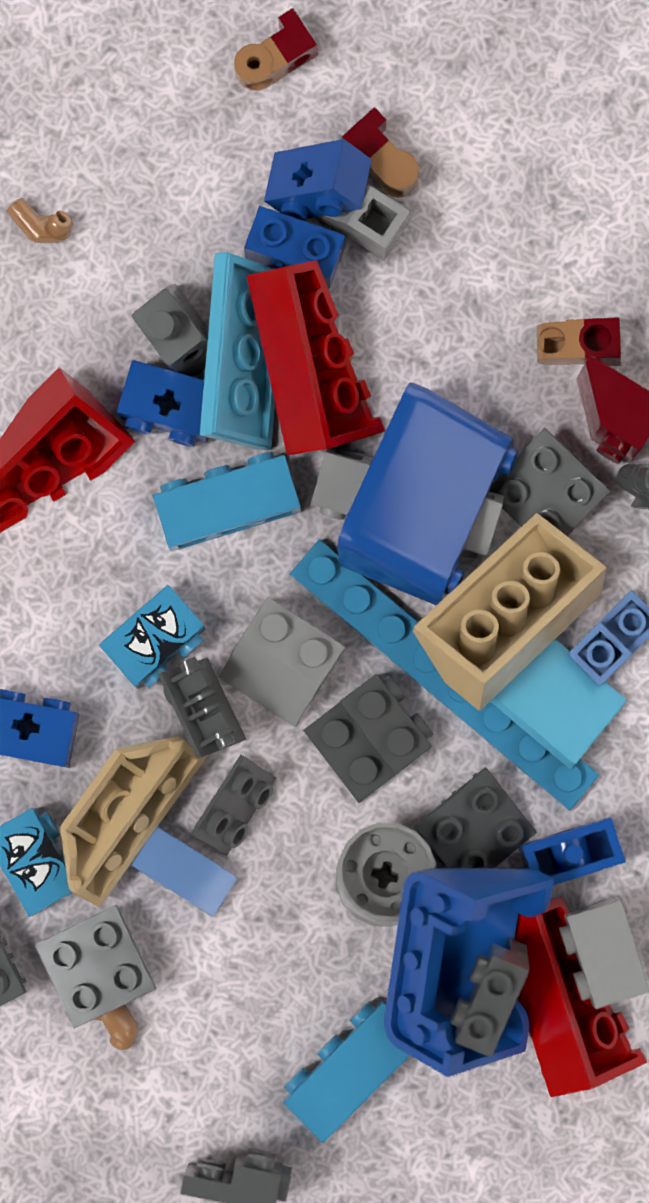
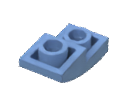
M631 590L568 655L601 686L649 638V607Z
M159 827L155 829L130 864L150 879L171 890L212 917H214L238 878Z

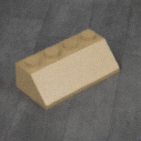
M536 513L413 627V633L443 681L477 710L481 711L601 596L607 567Z

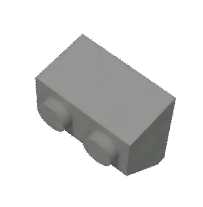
M267 597L241 636L219 678L295 727L344 653L345 646Z
M612 897L564 915L567 926L559 928L567 955L573 953L577 955L581 971L573 974L582 1001L590 999L593 1007L597 1009L649 993V985L620 899Z

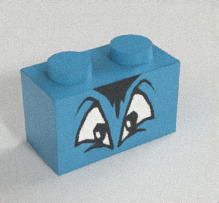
M167 585L105 638L99 646L134 687L138 689L145 684L150 689L160 681L158 674L169 670L165 665L178 653L183 658L188 657L205 641L200 634L206 628L174 590Z
M30 808L0 826V867L29 917L40 913L73 893L69 890L64 855L54 840L61 835L59 829L48 812L40 815L37 808Z

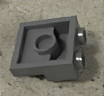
M377 674L373 675L303 730L358 803L432 748L427 739L433 735V732L418 713L409 717L399 702L406 697L390 676L382 681Z
M509 938L505 948L492 943L487 956L478 955L469 977V981L475 983L468 999L460 997L451 1018L450 1024L456 1026V1043L492 1057L529 973L526 944Z
M253 1148L248 1149L246 1156L237 1154L233 1172L225 1171L226 1163L222 1161L198 1158L196 1165L188 1163L183 1176L180 1194L221 1203L286 1202L292 1167L283 1166V1163L275 1162V1153Z

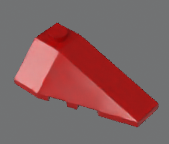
M60 367L26 400L0 438V532L25 519L28 514L27 505L39 498L50 495L54 502L67 495L62 485L86 472L90 481L102 475L135 443L134 438L96 397Z

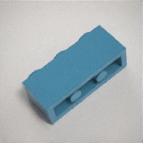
M266 452L249 458L247 460L249 466L231 471L230 465H224L204 472L205 479L188 484L186 478L161 485V493L154 494L153 499L169 550L173 552L301 513V507L285 455L275 457L273 452Z
M383 1000L376 1006L368 1001L350 1019V1022L355 1027L343 1039L335 1034L317 1052L322 1061L310 1073L304 1067L301 1068L284 1086L289 1094L284 1098L283 1103L322 1143L410 1056L393 1045L386 1034L384 1027L386 1003Z

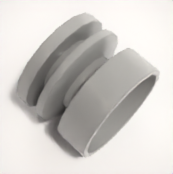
M376 823L360 829L346 843L336 867V889L343 906L356 919L371 926L392 927L398 924L403 886L406 878L411 873L436 868V862L429 845L416 831L398 823ZM382 865L391 867L390 875L397 877V883L389 882L386 889L379 888L378 879L371 877V872H379Z

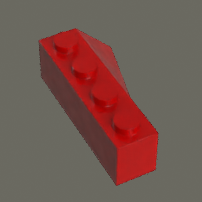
M317 260L247 275L286 454L293 455L329 449L385 432L380 417L373 418L366 402L371 397L365 379L358 381L349 358L354 355L348 338L344 339L339 334L334 321L339 314Z
M562 896L552 898L548 909L543 914L527 917L518 913L514 940L527 945L529 973L518 995V999L528 1015L529 1033L550 1098L594 1089L647 1063L640 1048L631 1049L624 1033L629 1029V1026L622 1012L614 1013L610 1005L595 1009L590 999L581 1000L573 974L581 971L576 953L567 955L559 928L567 926L564 915L570 913Z

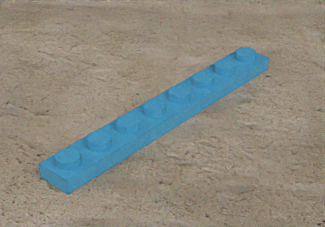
M320 539L290 572L291 577L567 810L570 811L599 777V774L581 759L571 769L566 767L493 703L489 702L479 711L443 681L413 633V627L418 622L364 576L341 567L339 555Z

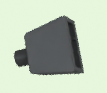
M177 284L164 288L131 315L169 368L191 377H195L205 370L209 328ZM199 350L193 357L186 358L192 352Z

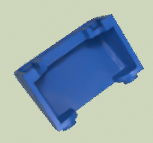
M410 382L398 403L341 528L337 542L340 566L437 606L463 580L465 572L458 569L461 552L493 481H497L501 473L509 476L519 452V450L513 448L514 439L430 389Z
M429 868L411 873L406 878L403 886L384 1014L385 1031L393 1045L446 1077L526 1052L529 1019L525 1009L518 1001L515 1002L492 1057L456 1043V1026L450 1024L460 997L468 999L475 983L469 981V977L478 955L487 956L492 943L505 948L508 939H514L518 913L523 916L533 917L543 914L548 909L554 883L553 878L533 869Z

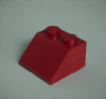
M590 355L576 379L591 440L599 444L596 451L606 459L616 464H620L622 459L631 463L649 438V390Z

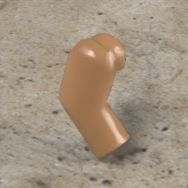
M19 198L6 210L7 214L32 242L60 243L71 234L73 222L70 215L66 212L57 211L56 215L38 216L24 198Z
M126 1005L94 1019L103 1022L111 1036L110 1043L116 1049L126 1050L135 1043V1037L138 1035L137 1022Z

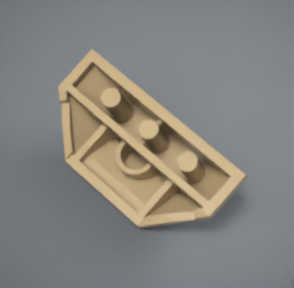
M180 736L115 749L60 826L69 890L100 908L207 756L197 759L193 748Z

